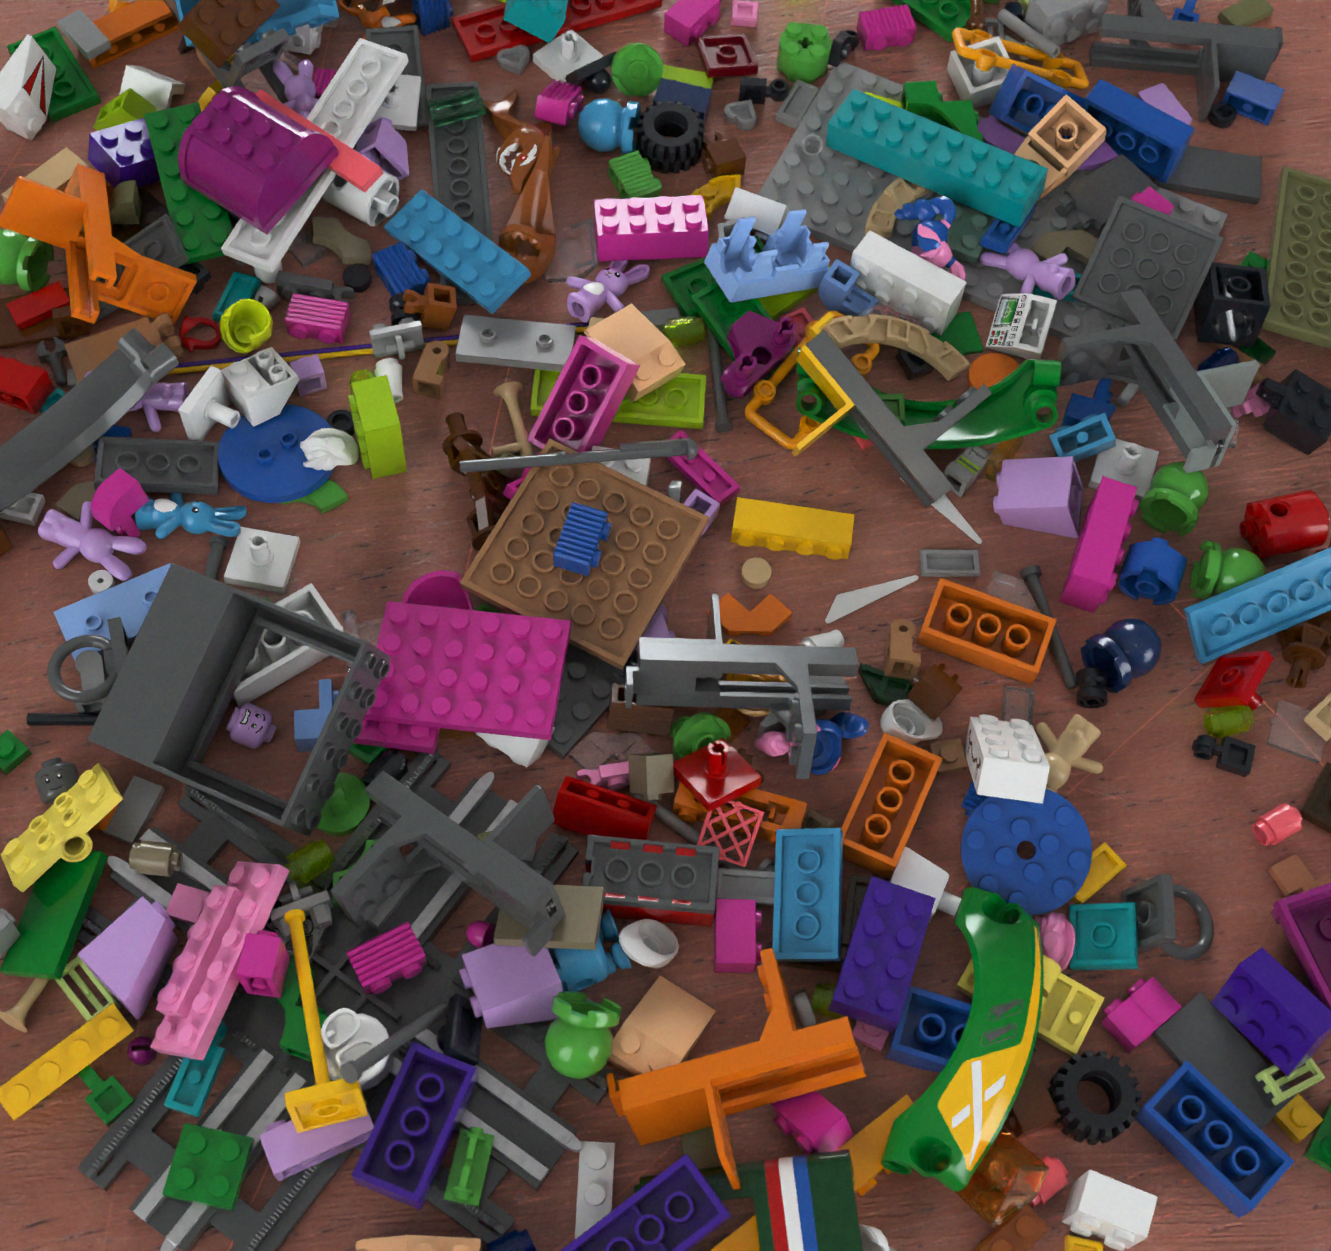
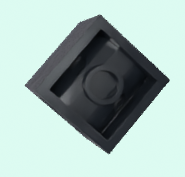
M1212 263L1193 304L1197 341L1253 348L1271 307L1265 269Z

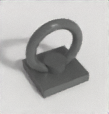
M120 617L107 620L111 640L98 635H81L64 642L55 650L48 663L47 677L51 688L56 694L67 701L75 703H90L109 695L132 647ZM85 647L103 650L109 675L104 683L94 689L82 691L72 689L63 682L60 670L63 661L69 654Z
M1161 873L1122 891V903L1135 902L1137 905L1138 955L1160 946L1174 958L1195 960L1209 950L1213 941L1214 925L1207 905L1193 890L1183 885L1173 884L1171 875ZM1174 897L1181 898L1189 903L1198 916L1201 932L1199 940L1194 946L1182 947L1173 942L1176 940Z

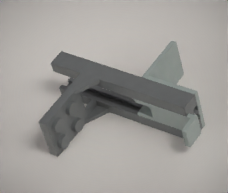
M1141 289L1119 293L1116 304L1128 320V322L1123 323L1122 327L1117 328L1114 323L1108 325L1107 330L1062 338L1055 359L1061 361L1059 387L1101 378L1137 384L1185 457L1186 461L1183 469L1186 473L1220 466L1237 427L1236 422L1226 408L1241 405L1244 402L1260 366L1257 360L1196 372Z

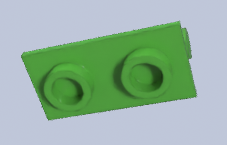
M470 1127L469 1130L460 1128L444 1200L479 1206L495 1135L483 1133L484 1130L478 1127Z

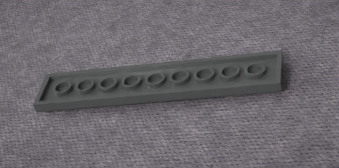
M478 81L425 84L434 199L493 242ZM440 275L441 285L455 287L457 305L478 304Z

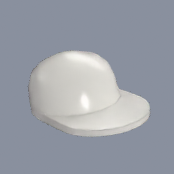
M909 699L892 702L883 712L880 719L883 733L885 732L912 745H916L920 741L936 739L943 730L939 716L934 721Z
M639 920L625 926L619 934V942L624 952L632 960L643 966L656 969L662 968L678 953L679 944L676 936L666 925L657 920Z

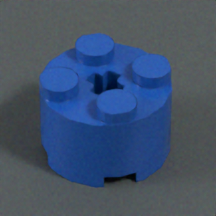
M1156 537L1152 538L1151 542L1145 541L1131 544L1119 574V588L1124 594L1138 601L1140 596L1153 600L1152 605H1167L1175 600L1180 589L1187 558L1169 547V543L1165 539Z

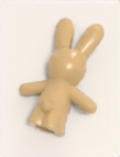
M1074 714L1058 739H1056L1046 723L1041 722L1036 726L1038 734L1050 751L1045 754L1050 765L1046 789L1057 793V790L1069 779L1071 767L1094 774H1099L1103 771V765L1100 762L1082 757L1101 735L1100 730L1085 718Z

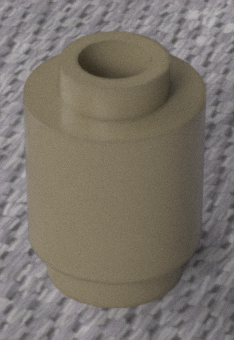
M143 840L141 843H134L131 848L129 866L130 869L137 870L139 874L172 877L174 872L179 871L181 868L182 852L178 851L176 844Z

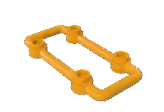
M955 28L952 31L956 52L964 58L974 60L976 62L975 67L982 71L989 72L994 66L1009 70L1011 65L1014 64L1064 89L1071 87L1084 90L1089 85L1082 64L1077 60L1064 57L1061 53L1052 59L1039 49L1001 39L1006 52L1042 61V68L998 56L995 52L988 49L980 48L976 50L965 45L964 40L970 41V45L994 38L988 32L979 29H973L972 31L965 28ZM1063 67L1070 69L1074 72L1075 77H1072L1069 73L1063 70H1059L1057 68Z
M831 310L834 315L833 319L844 316L838 311ZM819 320L810 321L806 325L803 333L804 338L768 380L759 381L754 386L753 398L745 407L746 419L788 450H793L800 441L822 423L804 415L798 424L797 434L790 438L756 413L761 405H769L774 401L776 387L797 364L798 348H802L812 340L808 334L809 329ZM863 343L868 349L864 354H856L850 360L863 378L870 374L872 360L879 352L880 346L877 343Z

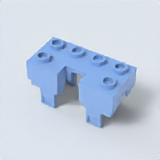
M806 209L789 211L782 227L777 229L775 234L769 235L760 253H754L753 247L757 240L749 234L755 223V217L737 219L730 236L719 238L717 243L711 245L704 263L730 303L819 288L824 275L829 270L828 264L830 260L825 254L829 242L811 244L812 242L809 239L811 232L806 225L800 226L806 215Z

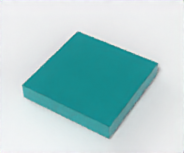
M1135 902L1069 905L1070 923L1075 931V946L1070 960L1072 971L1138 969L1137 905Z

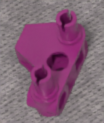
M748 311L731 326L726 339L735 361L720 377V381L723 382L724 390L727 394L743 399L754 389V386L759 381L768 377L789 356L796 339L794 332L797 325L795 321L790 325L792 318L783 317L779 322H775L757 313Z

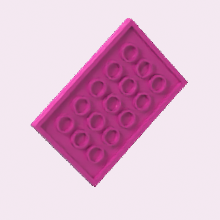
M387 601L376 647L392 657L389 662L390 669L387 676L381 680L376 690L375 703L367 710L364 720L551 740L572 629L571 621Z

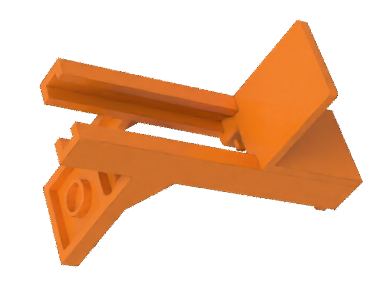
M77 163L64 192L21 176L17 177L0 215V227L65 249L71 317L95 324L100 314V300L156 319L161 314L168 313L172 324L175 325L197 282V277L190 272L142 256L112 236L109 206L114 188L105 181V173ZM115 263L126 266L116 287L113 286L117 279ZM97 276L104 278L105 283L96 280Z
M773 948L760 951L763 965L757 966L761 984L766 992L763 994L770 1014L759 1041L617 1081L614 1073L606 1074L610 1100L618 1116H626L641 1146L712 1126L718 1157L733 1190L740 1189L741 1187L726 1119L727 1115L866 1077L847 1016L797 1030L786 983Z

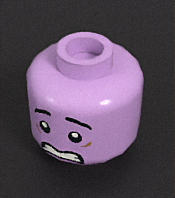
M245 703L241 708H234L226 730L230 731L229 735L232 741L251 749H258L263 741L270 743L276 726L271 724L272 714L270 711L250 703Z

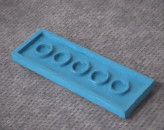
M422 189L383 226L391 237L398 242H402L408 250L412 249L417 257L491 314L531 276L527 267Z
M1331 547L1184 608L1196 660L1204 664L1330 611Z

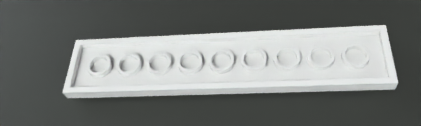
M359 38L306 119L353 149L409 62L407 54ZM326 168L267 235L240 218L221 247L223 254L273 273L336 173Z

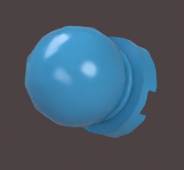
M607 98L594 99L579 113L577 128L581 140L590 149L598 152H611L618 147L622 149V155L636 151L637 141H633L634 129L637 128L641 115L640 102L628 101L627 106L623 108L617 101Z

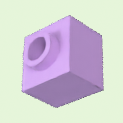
M318 354L309 357L304 356L290 362V367L299 377L296 385L299 396L327 389L324 370Z
M696 488L683 503L709 517V522L701 534L702 536L718 517L720 503Z

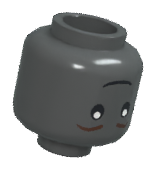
M60 757L43 762L41 764L42 769L34 776L41 801L45 804L53 805L55 799L72 788L79 779L75 764L72 762H62Z

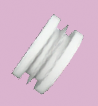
M97 570L88 579V584L93 594L116 586L112 574L106 570Z

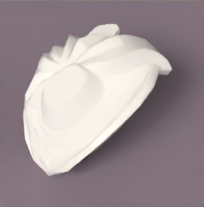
M322 428L314 431L306 440L300 442V448L308 460L303 463V466L314 468L315 470H333L337 465H352L359 459L357 443L352 436L342 430Z

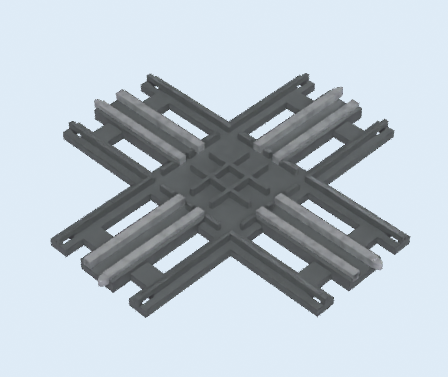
M435 749L434 754L419 752L407 766L409 772L399 781L475 837L480 833L493 831L518 804L512 799L507 802L491 791L495 781L493 772L486 773L480 779L475 777L455 803L434 789L451 767L450 762L440 756L437 749ZM432 763H435L434 766L430 769V771L424 776V773L430 767V765ZM187 785L184 789L186 794L177 804L180 809L196 819L200 824L183 844L180 845L155 826L151 830L148 829L140 838L141 842L146 840L176 844L178 851L182 852V864L179 871H175L172 877L139 874L137 870L130 869L129 860L125 862L116 856H109L107 862L114 871L110 876L112 881L135 898L125 911L142 896L150 904L157 901L166 910L177 883L209 893L214 885L226 886L229 879L210 865L228 844L234 846L256 863L279 864L288 869L289 873L284 882L288 886L290 882L295 881L298 889L311 885L314 894L327 890L333 905V894L331 892L333 888V873L346 870L354 865L364 853L366 840L380 839L390 829L381 821L378 815L381 810L388 811L376 804L327 865L323 867L239 807ZM194 800H197L199 803L204 805L206 809L198 805L196 802H194ZM552 832L534 855L533 861H521L552 882L553 885H556L578 856L579 849L570 844L568 838L564 835L560 837ZM561 850H563V853L560 855V857L557 859V861L553 864L554 859H555V858L557 857V855L561 852ZM443 866L405 879L401 883L399 890L394 895L389 896L378 908L376 914L370 920L365 921L360 928H357L348 920L341 907L330 908L333 924L324 928L309 961L315 974L313 985L317 1007L325 1010V1015L328 1017L341 1008L351 1009L355 1013L372 1016L378 1019L386 1028L390 1037L435 1007L438 1000L444 996L452 997L457 993L468 1000L474 997L472 988L465 990L459 970L465 968L462 955L480 948L473 946L468 941L457 957L453 959L431 943L473 888ZM89 905L76 940L86 947L113 922ZM497 906L494 907L484 920L494 924L495 928L500 909ZM171 919L176 925L175 928L187 936L189 928L193 925ZM408 921L425 954L427 964L422 967L423 970L418 975L409 979H405L402 976L400 979L391 982L392 986L388 990L380 994H373L371 992L365 995L349 962L346 951ZM266 922L265 926L267 925L270 929L273 923ZM304 923V933H308V925ZM83 927H86L88 930H90V931H91L92 933H94L96 936L94 937V936H93L92 934H90L88 931H86L85 929H83ZM274 929L278 937L281 938L282 934L280 931ZM285 939L283 941L284 945L288 943V941H285ZM290 940L287 948L293 950V946H291L292 940ZM167 963L152 995L156 1000L159 991L168 984L173 973L172 965ZM239 981L222 1018V1021L228 1026V1030L218 1047L224 1048L227 1053L244 1064V1066L196 1125L254 1138L255 1142L243 1179L244 1183L266 1154L259 1135L266 1132L265 1128L276 1121L286 1120V1122L292 1120L286 1107L284 1093L314 1086L316 1082L312 1062L283 1053L279 1045L284 1033L286 1020L283 1007L274 997L247 994L242 983ZM443 1017L395 1050L393 1053L394 1065L387 1077L377 1086L362 1091L374 1125L411 1043L415 1042L444 1054L438 1048L436 1038L441 1026L447 1023L446 1017ZM542 1021L489 1028L541 1065L523 1090L480 1059L479 1063L474 1066L477 1067L479 1078L455 1133L459 1135L460 1128L469 1130L470 1127H478L484 1130L483 1133L495 1135L479 1206L443 1199L450 1170L443 1165H440L426 1198V1201L473 1236L481 1238V1241L493 1251H496L515 1224L516 1219L490 1201L489 1198L508 1172L537 1192L567 1149L572 1152H580L582 1146L576 1137L578 1130L552 1112V1110L569 1087H572L598 1106L609 1090L606 1074L614 1073L604 1066L597 1074L588 1077L600 1086V1089L586 1079L577 1080L560 1075L552 1067L545 1054V1037L549 1026ZM169 1055L134 1098L135 1102L118 1117L77 1169L105 1191L111 1187L130 1162L152 1179L129 1209L166 1238L160 1251H177L178 1248L182 1251H191L210 1225L236 1243L231 1251H278L355 1148L362 1152L366 1142L287 1177L260 1213L239 1197L234 1211L165 1197L162 1193L176 1149L154 1132L172 1111V1109L166 1108L164 1103L184 1058ZM112 1156L113 1159L110 1161V1163L106 1166V1168H105V1169L101 1172V1174L98 1176L97 1173L100 1171V1169L105 1165V1163H106V1162L109 1160V1158ZM481 1221L484 1222L486 1225H488L490 1228H492L494 1231H496L497 1234L493 1233L491 1230H489L487 1227H485V1226H484L483 1224H481L480 1222H481Z

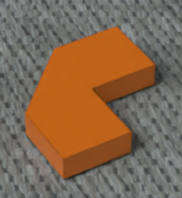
M729 593L719 600L721 629L729 636H741V634L771 636L792 617L793 613L771 593L751 611H748Z

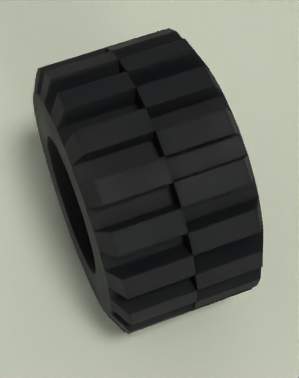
M667 100L666 103L660 101L655 103V106L650 105L646 108V112L641 113L637 123L636 149L639 150L642 158H647L652 166L651 169L656 172L662 170V173L668 174V172L673 171L674 174H677L680 170L687 171L690 169V165L695 166L698 159L702 155L704 138L703 119H700V114L697 111L693 112V107L690 105L684 106L683 102L672 103V100Z
M1092 1050L1084 1051L1081 1056L1079 1054L1072 1056L1052 1077L1050 1081L1052 1085L1047 1089L1060 1115L1055 1125L1061 1122L1064 1126L1061 1130L1062 1133L1066 1136L1070 1133L1075 1134L1074 1141L1079 1143L1087 1139L1088 1145H1096L1099 1141L1104 1144L1119 1136L1135 1121L1134 1116L1139 1113L1141 1107L1136 1104L1141 1099V1091H1135L1134 1088L1139 1082L1136 1077L1130 1078L1128 1074L1131 1068L1127 1064L1124 1067L1118 1064L1120 1058L1115 1055L1110 1059L1106 1058L1107 1052L1098 1051L1093 1055ZM1090 1081L1103 1088L1110 1104L1108 1114L1099 1115L1092 1113L1082 1105L1077 1093L1079 1082Z

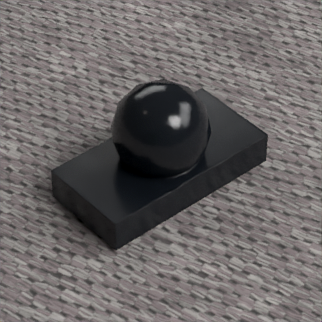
M614 51L566 75L565 80L567 84L570 82L573 85L586 78V86L591 92L595 94L605 93L611 84V76L605 69L611 66L613 57L617 52Z
M457 993L449 999L447 1023L439 1029L436 1040L438 1048L444 1055L475 1066L479 1063L482 1016L476 1018L470 1000Z

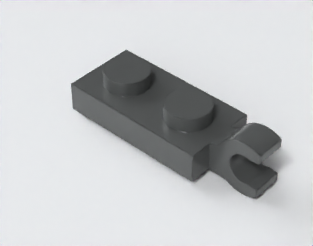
M278 271L275 279L279 297H284L288 300H291L292 293L345 301L349 302L350 306V301L343 299H354L355 297L354 289L350 287H336L331 280Z

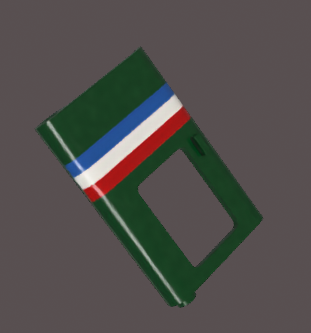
M850 1149L736 1164L741 1187L733 1190L723 1166L699 1169L721 1201L742 1198L754 1200L760 1251H863ZM659 1174L641 1176L640 1184L634 1185V1194Z

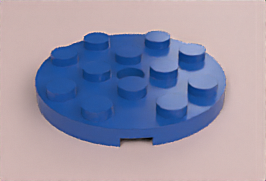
M1046 789L1043 804L991 796L984 798L971 812L964 825L960 841V856L966 877L972 887L997 893L1007 903L1019 904L1029 915H1039L1061 907L1080 890L1090 869L1092 844L1087 825L1078 810L1058 793ZM1022 841H1030L1034 845V855L1029 859H1021L1017 854V847Z

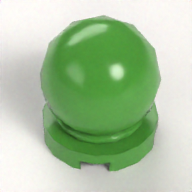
M0 229V284L10 286L19 284V287L27 292H35L46 287L51 277V274L46 273L48 261H54L53 245L32 237L28 238L26 235L9 229Z
M1185 461L1172 462L1162 466L1151 479L1149 491H1146L1138 505V508H1141L1143 512L1142 520L1150 528L1162 534H1166L1167 530L1179 532V536L1191 533L1199 519L1200 509L1208 500L1209 485L1206 476L1201 470L1186 473L1183 469Z
M1204 540L1199 547L1200 550L1204 551L1200 561L1194 560L1191 569L1189 589L1195 590L1191 598L1206 600L1211 594L1212 596L1218 595L1266 575L1265 565L1257 554L1245 548H1228L1221 551L1219 542Z
M563 991L558 992V996H554L551 1011L559 1017L551 1022L547 1031L545 1054L552 1067L560 1075L577 1080L592 1077L603 1069L612 1054L613 1036L609 1027L618 1025L621 1007L606 998H603L602 1004L586 1000L587 993Z

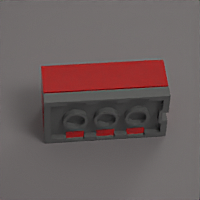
M588 835L582 886L604 887L605 898L602 913L609 909L613 918L652 919L665 923L711 927L715 911L719 847Z

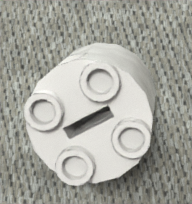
M383 170V174L364 193L336 174L324 192L323 199L367 225L374 227L381 224L396 211L399 203V180Z

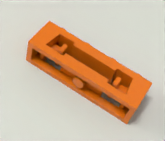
M680 782L673 803L672 813L685 822L694 823L699 821L704 823L708 811ZM756 788L732 800L763 811L764 816L765 812L769 813L767 821L763 820L764 817L762 818L755 840L768 841L774 847H776V829H801L807 807L805 802ZM724 805L720 806L723 814L734 809ZM717 809L712 811L710 820L720 816ZM740 810L745 821L755 817V814ZM736 812L725 817L730 828L741 823ZM722 819L711 824L714 830H727ZM757 820L747 825L751 835ZM743 827L734 831L739 833L741 837L748 838Z

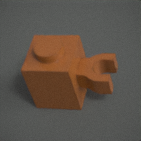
M428 282L423 295L409 289H405L403 294V301H406L403 308L404 313L415 314L419 312L422 327L448 330L457 310L455 287Z

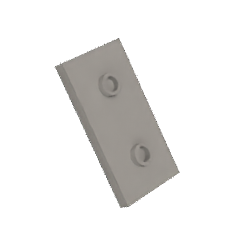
M464 315L455 353L456 361L561 372L574 347L576 326Z

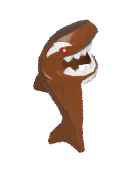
M516 89L503 99L496 101L482 100L480 105L489 115L495 128L505 140L496 153L497 164L502 173L511 177L513 194L520 195L537 162L545 136H551L552 128L550 122L543 121L532 125L512 117V113L519 101V92ZM510 151L515 152L517 158L512 160V167L510 170H507V167L504 165L506 162L505 156H509Z

